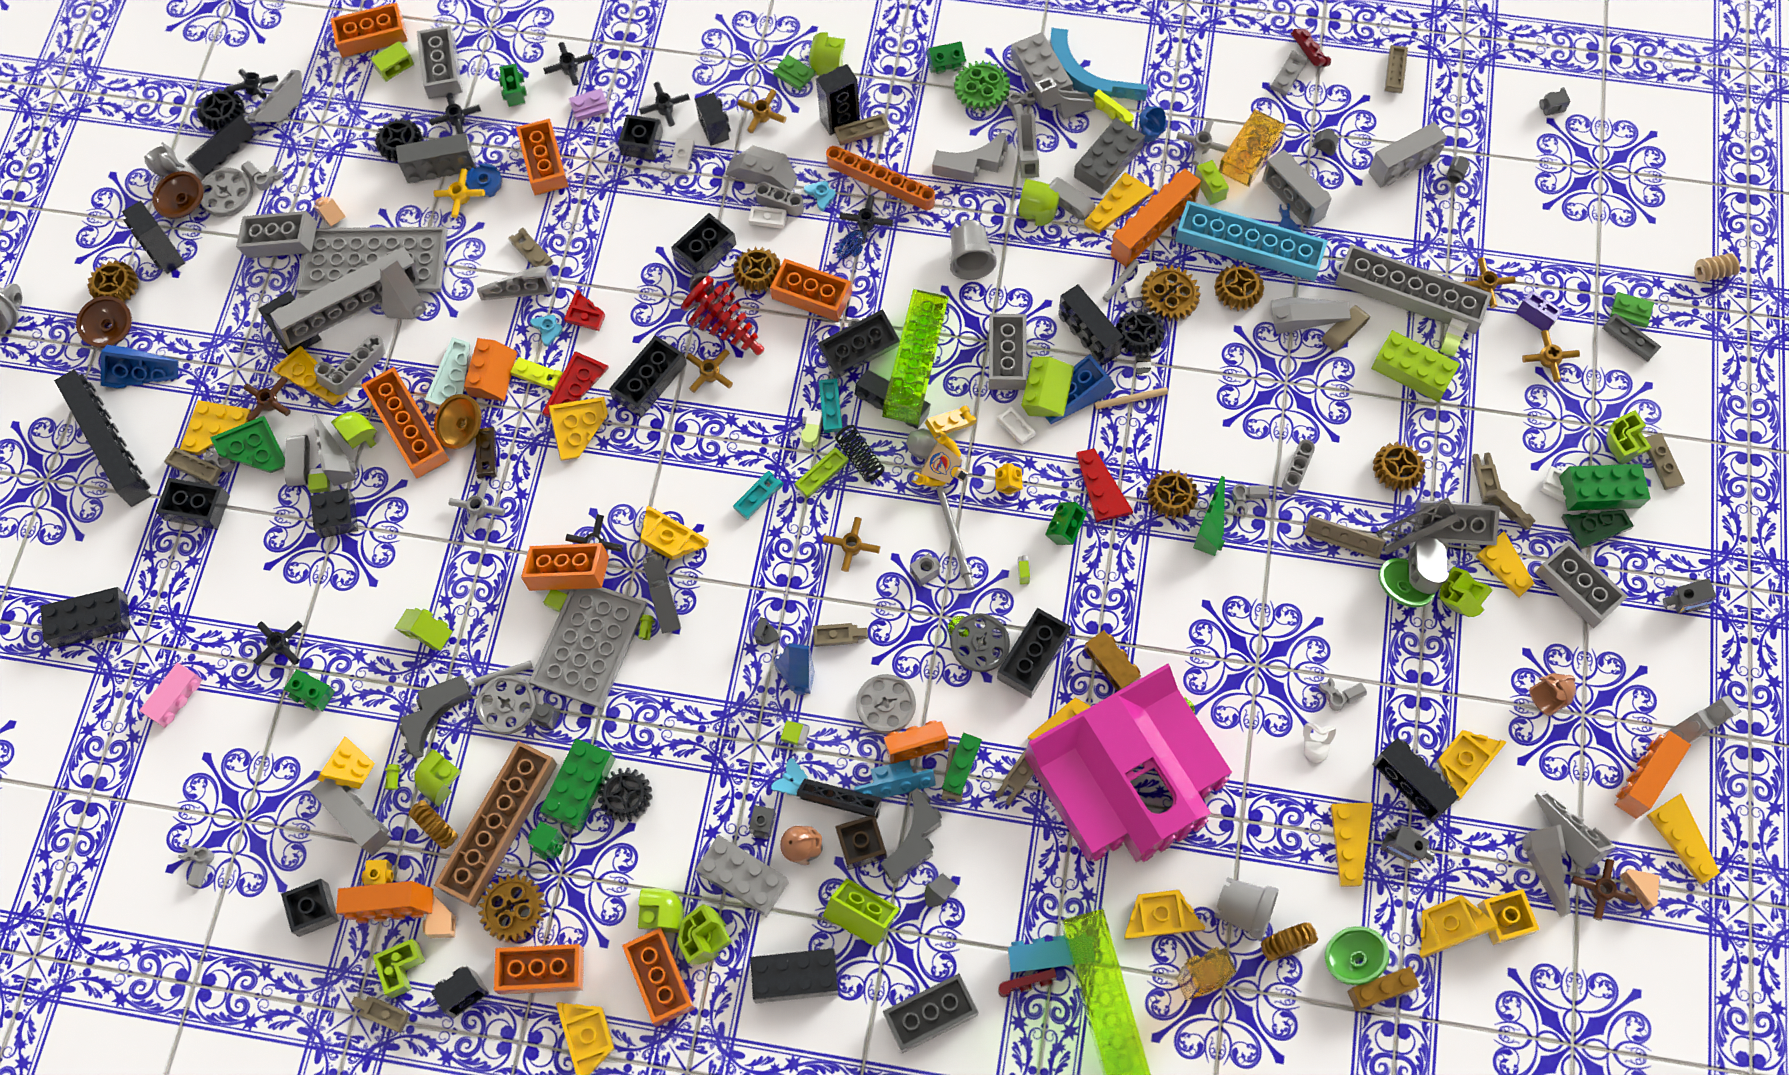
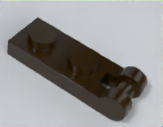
M480 428L475 437L477 478L482 479L484 476L497 477L495 428ZM483 465H489V468L483 469Z

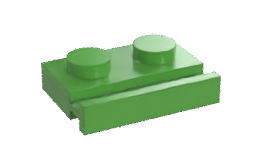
M789 54L773 70L774 76L799 91L815 76V70Z
M1617 292L1610 317L1616 313L1631 324L1647 328L1654 302Z

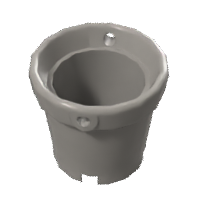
M976 220L961 221V226L957 228L954 225L950 231L952 248L950 271L954 276L965 280L980 279L990 274L997 265V258L993 248L990 247L985 226L982 227L981 223Z
M1227 877L1226 881L1231 884L1230 886H1223L1217 903V908L1221 910V914L1215 913L1214 917L1247 931L1251 937L1262 941L1279 889L1272 886L1264 888Z

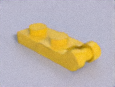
M964 405L960 409L927 418L925 425L933 437L941 436L939 430H942L945 434L974 425L977 419L974 415L970 414L968 406Z

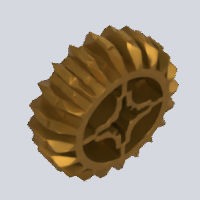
M756 246L752 251L748 248L747 253L742 251L741 256H737V262H734L733 274L735 275V281L745 291L750 289V292L753 293L757 290L760 294L761 290L764 289L767 292V287H771L781 267L780 260L775 253H771L770 249L765 251L763 246L760 250ZM747 266H749V268L747 269V272H746V273H743L744 270H745V268H746ZM771 266L770 272L766 274V271H768V268Z
M108 260L106 265L101 263L100 268L95 267L96 271L90 272L92 277L87 278L89 282L87 284L88 291L93 299L101 296H112L124 303L126 299L131 300L130 295H136L134 290L138 289L137 283H139L137 274L132 267L123 261L119 262L117 260L113 263Z
M1233 264L1231 268L1226 267L1224 271L1221 270L1219 276L1216 277L1214 290H1216L1215 296H1219V302L1224 301V306L1229 305L1230 310L1233 307L1237 311L1240 308H1243L1244 311L1248 307L1252 309L1254 304H1258L1263 296L1264 281L1260 278V273L1255 274V268L1250 270L1248 265L1244 268L1241 264L1238 267ZM1233 279V282H1230L1229 285H1225L1226 282ZM1249 290H1253L1251 294L1246 296V293L1249 292Z
M1397 441L1394 445L1389 443L1386 447H1381L1380 451L1376 453L1373 460V471L1376 472L1375 478H1380L1379 484L1386 483L1385 489L1391 486L1392 491H1395L1396 488L1400 492L1404 489L1409 491L1412 486L1416 487L1418 482H1421L1423 479L1422 475L1425 473L1424 467L1426 462H1422L1423 456H1418L1419 450H1412L1413 445L1406 447L1405 442L1399 445ZM1391 456H1398L1397 458L1388 459ZM1408 474L1411 475V476H1408V477H1400V476H1402V475H1406V476H1407Z
M1171 469L1168 474L1163 470L1161 475L1157 473L1155 479L1152 478L1150 480L1151 485L1147 487L1146 497L1149 498L1148 504L1153 505L1152 511L1158 510V516L1162 513L1165 514V519L1172 515L1173 520L1176 519V515L1183 518L1184 514H1190V510H1194L1195 504L1198 502L1197 496L1199 494L1198 490H1196L1197 484H1192L1193 478L1187 479V472L1180 475V470L1173 473ZM1173 489H1175V490H1174V496H1173V498H1172V500H1171V499H1170V498H1171V495H1170V494L1172 493Z
M420 800L412 806L409 816L442 849H447L458 838L457 833L425 801Z
M1306 922L1272 934L1263 939L1260 945L1267 960L1276 961L1311 947L1319 939L1312 924Z

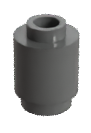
M1458 156L1452 159L1447 171L1448 181L1458 184L1465 178L1470 165L1467 158Z

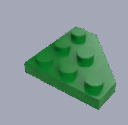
M265 416L210 437L220 457L268 473L285 468V457Z

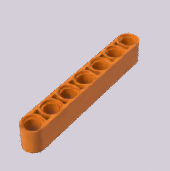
M830 146L826 150L827 165L831 169L923 210H931L935 206V191L931 187L838 146Z

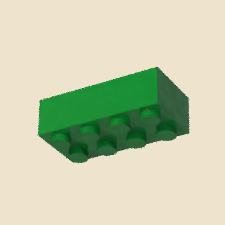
M1642 464L1569 466L1559 476L1561 485L1564 488L1563 494L1566 497L1567 511L1641 508L1651 499Z
M575 738L540 809L541 814L545 818L581 832L598 797V791L602 789L600 783L605 782L604 778L608 776L616 760L613 754Z

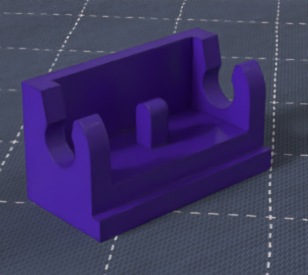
M1531 291L1515 313L1540 330L1549 331L1563 310L1534 291Z

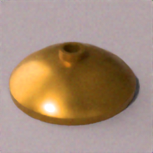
M456 394L447 398L440 405L434 419V432L438 441L450 449H461L469 445L479 432L481 410L478 403L468 395Z

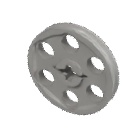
M234 168L215 170L202 180L204 191L207 188H212V191L208 194H203L201 205L208 213L214 216L226 217L234 215L243 210L250 202L253 194L251 182L240 170ZM219 176H225L222 181H216ZM241 177L240 182L233 183L235 178ZM246 191L244 196H238L239 192ZM211 202H217L216 206L209 207ZM234 203L232 208L226 209L227 204Z
M890 674L874 676L862 685L857 694L856 708L861 722L874 732L889 734L900 731L910 723L914 716L916 708L914 692L910 685L898 676ZM876 682H882L885 686L883 690L876 691L873 685ZM897 684L904 687V691L900 694H896L893 691V687ZM865 696L872 699V703L868 706L861 704V699ZM883 700L891 702L889 703L888 708H886L885 706H881L883 704ZM903 702H908L911 705V709L904 712L900 709V705ZM871 714H876L879 720L877 723L872 724L868 721V717ZM890 717H896L899 723L892 727L888 725L887 721Z
M504 675L492 679L481 689L476 701V711L480 721L490 731L498 734H512L522 730L531 722L532 719L530 717L537 699L533 689L525 680L513 675ZM505 682L507 684L506 689L501 692L497 691V685ZM519 686H525L526 688L522 695H517L515 692ZM488 696L492 697L493 702L489 706H484L483 699ZM499 698H501L504 702H509L510 707L514 710V712L510 708L504 707L502 701ZM523 704H530L531 707L527 713L520 711ZM490 715H497L498 718L495 723L489 724L487 722ZM510 718L516 719V725L513 727L506 726V722Z

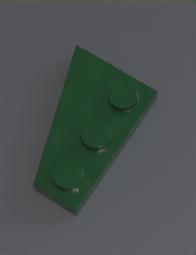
M1625 510L1601 511L1600 513L1591 514L1585 512L1578 515L1563 514L1561 517L1581 550L1631 530L1634 527Z

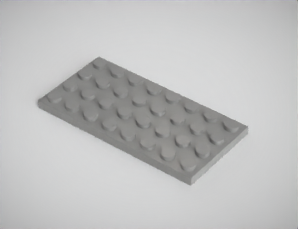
M446 227L316 228L312 252L301 255L297 292L299 294H309L311 291H316L327 283L334 282L345 274H350L361 266H366L376 259L384 257L402 247L406 249L415 262L420 281L413 285L416 291L441 292L448 230Z

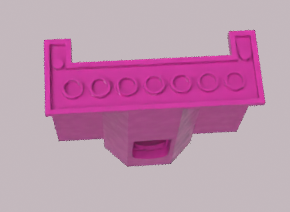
M1168 663L1029 741L1024 756L1088 862L1092 859L1095 862L1100 860L1109 849L1115 851L1123 846L1122 843H1124L1135 862L1137 863L1142 860L1144 863L1151 859L1157 850L1163 852L1171 846L1170 844L1174 840L1180 842L1188 837L1187 834L1191 830L1199 831L1209 822L1208 818L1212 814L1203 799L1209 795L1208 793L1212 789L1218 791L1226 785L1225 783L1229 781L1228 777L1232 773L1178 690ZM1143 765L1144 768L1137 773L1133 772V769ZM1153 768L1173 798V804L1170 809L1160 814L1152 813L1147 809L1131 784L1132 780Z

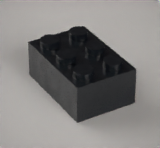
M708 213L671 246L674 259L694 275L700 272L706 273L737 243L735 233L712 214Z
M290 290L258 308L287 355H290L299 346L305 350L322 340L319 334L288 349L278 334L270 313L295 300Z
M168 478L156 513L164 521L218 530L230 495L220 486Z

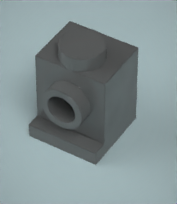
M1563 87L1559 92L1545 94L1544 98L1539 100V107L1543 110L1545 116L1565 112L1571 101Z
M536 703L530 718L535 725L554 730L561 712L555 710V707L548 703H543V705Z

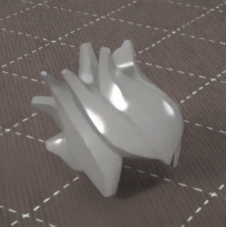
M164 142L161 143L163 146L154 148L144 156L148 169L159 175L160 181L163 179V175L166 177L169 173L178 172L177 167L185 168V165L177 160L175 152Z

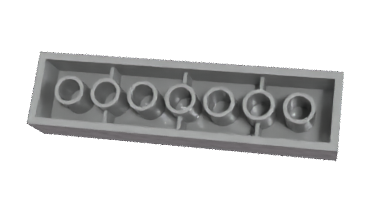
M1353 244L1348 249L1335 285L1448 325L1452 318L1469 323L1465 331L1473 334L1477 333L1482 324L1492 293Z
M404 247L396 249L390 254L380 257L366 266H361L358 270L345 274L342 278L327 283L324 287L311 291L308 295L295 299L290 304L277 308L274 312L270 313L277 332L288 349L382 302V297L380 296V291H382L380 268L394 258L398 260L413 285L419 283L415 262Z

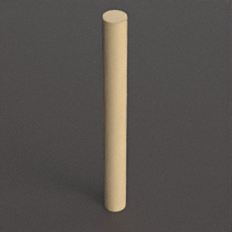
M1164 387L1095 402L1094 406L1097 410L1167 395L1168 389Z

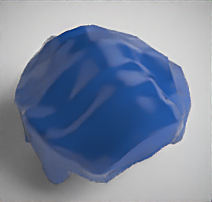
M1148 106L1140 113L1139 126L1141 133L1145 135L1144 142H1152L1166 131V115L1162 107Z

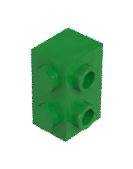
M962 41L929 47L926 52L931 73L941 74L949 69L953 71L960 70L966 63Z
M516 63L500 66L501 76L498 79L500 86L503 87V90H501L503 101L506 100L509 107L526 104L524 96H527L525 86H522V82H525L523 73L519 72Z
M1059 502L1045 535L1056 545H1073L1087 511L1076 502Z
M296 669L284 687V690L289 694V699L296 703L299 700L304 702V706L312 711L318 709L323 712L335 693L329 685Z
M540 821L537 828L530 832L528 844L532 847L531 851L540 859L546 861L548 858L554 861L555 857H559L562 853L563 844L566 839L557 829Z

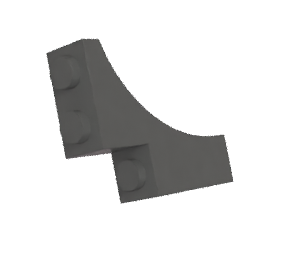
M657 551L647 553L646 557L643 558V567L662 634L681 629L663 556L660 553L657 554Z
M463 675L417 692L419 699H416L420 710L400 718L402 725H399L402 736L406 737L407 743H404L408 755L411 754L415 759L423 757L425 742L438 719L454 706L473 698L468 681Z
M918 788L911 792L914 815L910 831L901 846L881 862V868L892 883H895L933 856L932 849L934 846L928 838L924 839V837L941 826L940 819L942 816L936 807L933 809L930 806V799L924 791L921 793Z

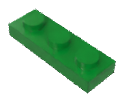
M963 732L942 785V790L958 796L962 795L982 739Z

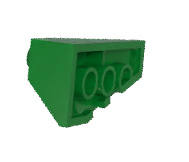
M1221 476L1193 547L1213 556L1216 555L1217 550H1222L1225 542L1222 539L1224 534L1225 505L1224 476Z

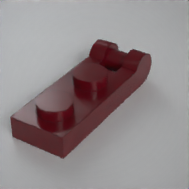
M1294 29L1291 32L1293 38L1314 66L1327 67L1331 64V58L1323 54L1319 44L1312 39L1311 33L1307 29Z
M1055 969L1002 982L998 987V994L1000 997L1006 998L1013 991L1020 990L1023 993L1033 990L1032 986L1040 985L1041 987L1053 985V981L1057 978Z

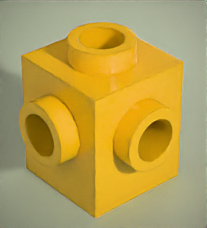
M1011 463L1003 464L1002 467L995 469L996 491L1011 495L1023 490L1022 469Z
M366 860L365 870L362 872V882L365 886L393 882L394 872L389 861Z

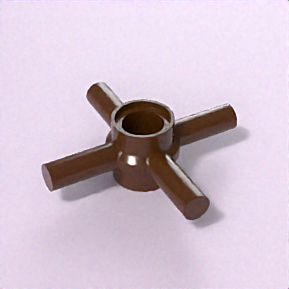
M281 377L271 390L268 388L258 390L248 383L245 384L243 389L255 396L258 404L246 419L252 421L263 410L273 411L275 409L288 416L291 410L278 403L276 396L288 380Z
M1606 859L1602 878L1597 879L1595 882L1574 875L1571 879L1572 884L1591 890L1592 896L1597 900L1593 919L1602 921L1606 901L1611 900L1613 897L1635 904L1637 896L1617 890L1615 882L1611 880L1614 860ZM1600 885L1607 889V894L1601 891Z

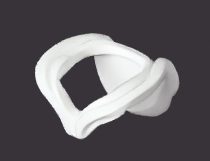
M1313 723L1305 724L1303 728L1305 740L1304 753L1308 760L1318 763L1327 758L1330 743L1336 735L1335 726H1327L1321 729ZM1313 729L1320 735L1328 733V737L1323 741H1316L1310 737V733Z

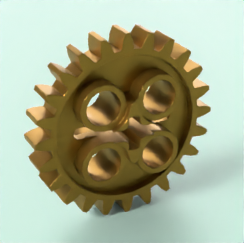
M1164 265L1162 270L1159 267L1156 268L1155 272L1151 270L1149 276H1146L1141 290V294H1144L1141 300L1146 301L1144 306H1150L1148 312L1155 311L1154 317L1160 314L1161 320L1167 317L1169 322L1172 317L1178 321L1179 317L1184 320L1186 314L1190 316L1192 311H1195L1200 301L1198 298L1201 295L1198 292L1200 286H1195L1197 280H1191L1193 274L1187 276V270L1181 272L1180 266L1174 270L1173 265L1170 266V269H1167L1166 265Z
M507 874L505 881L499 877L498 884L492 881L493 888H485L488 893L487 896H480L485 900L484 903L478 904L479 907L483 908L482 911L478 912V915L484 916L480 920L481 924H486L484 930H491L489 935L492 937L497 934L499 941L504 937L508 943L511 937L515 942H518V936L525 940L526 932L533 935L534 933L531 928H539L536 922L538 920L544 921L540 913L546 912L541 907L546 904V901L541 899L544 893L538 892L540 886H533L535 882L532 879L527 882L525 875L520 880L518 874H515L513 879ZM517 890H522L521 897L514 899V893ZM498 899H503L502 906L495 908V902ZM514 904V905H515V906L513 907L514 911L511 912V911H510L511 905ZM526 908H530L529 915L527 917H521L522 911ZM510 917L509 925L502 926V921Z

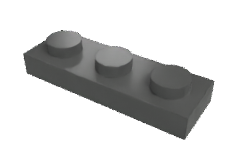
M1616 313L1602 328L1647 362L1662 347Z

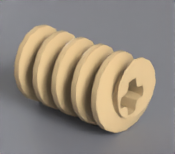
M1732 253L1699 259L1694 267L1695 278L1698 282L1710 281L1711 279L1716 280L1718 277H1730L1731 275H1737L1740 271L1739 261Z

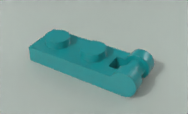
M767 471L733 505V508L748 520L783 486V482L780 479L774 478V474Z

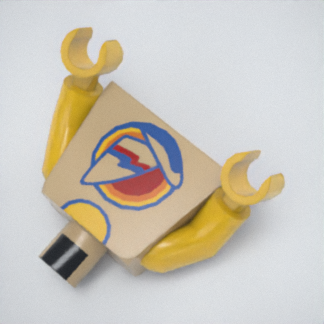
M939 430L941 433L940 438L934 436L937 442L920 473L914 472V474L918 475V479L916 481L912 480L913 483L934 487L944 486L946 483L950 484L953 477L962 482L965 480L968 471L959 467L962 463L960 458L961 452L957 444L942 430Z

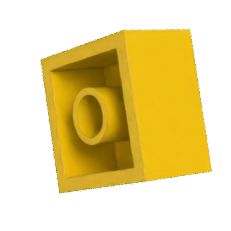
M1524 889L1488 898L1477 904L1478 909L1496 922L1499 927L1488 932L1492 945L1531 935L1540 930Z

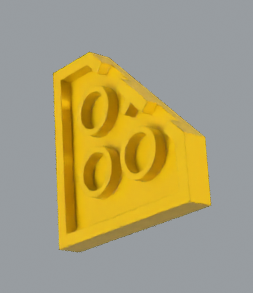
M604 397L550 405L548 407L560 461L580 457L608 415Z
M198 400L180 449L194 455L205 453L206 449L213 446L210 437L249 422L246 418L252 411L247 408Z

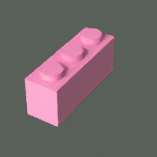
M177 662L139 711L165 728L174 720L180 708L186 705L190 695L199 688L202 679Z

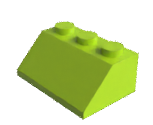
M1032 357L1021 404L1028 416H1064L1074 366L1052 357Z
M846 878L830 897L823 917L844 928L849 933L858 936L868 944L877 947L885 937L900 908Z

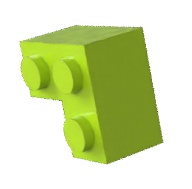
M418 608L406 609L394 627L406 637L419 640L430 649L436 651L442 650L453 632L448 628L446 622L434 619L430 611Z
M414 939L407 940L372 955L384 994L390 998H395L412 990L406 970L425 962L420 945Z

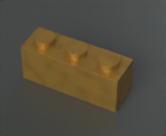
M1105 630L1085 643L1084 650L1117 691L1140 679L1141 672L1135 664L1132 665L1130 663L1127 653L1123 649L1118 648L1114 637L1111 634H1107Z
M1409 966L1379 977L1370 983L1352 987L1347 992L1357 1012L1414 991L1420 985L1412 967Z

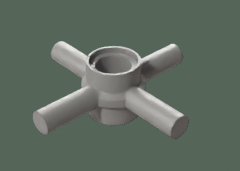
M1208 119L1204 130L1198 132L1196 136L1181 132L1177 134L1176 139L1193 143L1195 155L1192 164L1194 166L1199 164L1202 154L1207 153L1209 149L1224 153L1228 152L1229 146L1212 142L1210 131L1214 123L1213 120Z
M486 480L481 481L477 495L469 497L467 501L454 498L449 499L448 504L450 506L465 508L470 514L465 529L467 534L473 533L477 518H482L487 513L505 515L504 508L489 506L484 500L489 484ZM476 505H480L479 508L473 509Z

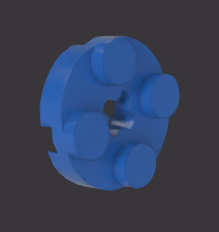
M482 163L479 164V167L475 169L473 167L468 171L466 183L469 189L485 190V196L479 197H493L502 185V177L494 165ZM484 178H487V181H486V182H481V181H480V180H484Z

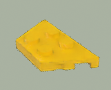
M649 505L646 507L640 540L644 545L671 560L708 546L709 540Z
M1462 730L1443 752L1437 763L1447 783L1456 790L1459 796L1458 801L1507 743L1506 741L1501 739L1498 741L1490 739L1485 735H1475L1472 732Z
M344 736L317 780L323 782L325 778L333 779L336 785H346L351 788L360 789L375 763Z
M1180 890L1138 894L1124 939L1205 930V925L1198 919L1194 913L1195 911L1186 902Z
M1459 895L1422 911L1423 925L1420 936L1422 938L1421 950L1419 952L1422 959L1499 927L1496 922L1491 920L1463 895Z
M557 1002V1010L576 1075H590L615 1049L604 1010L598 1006Z

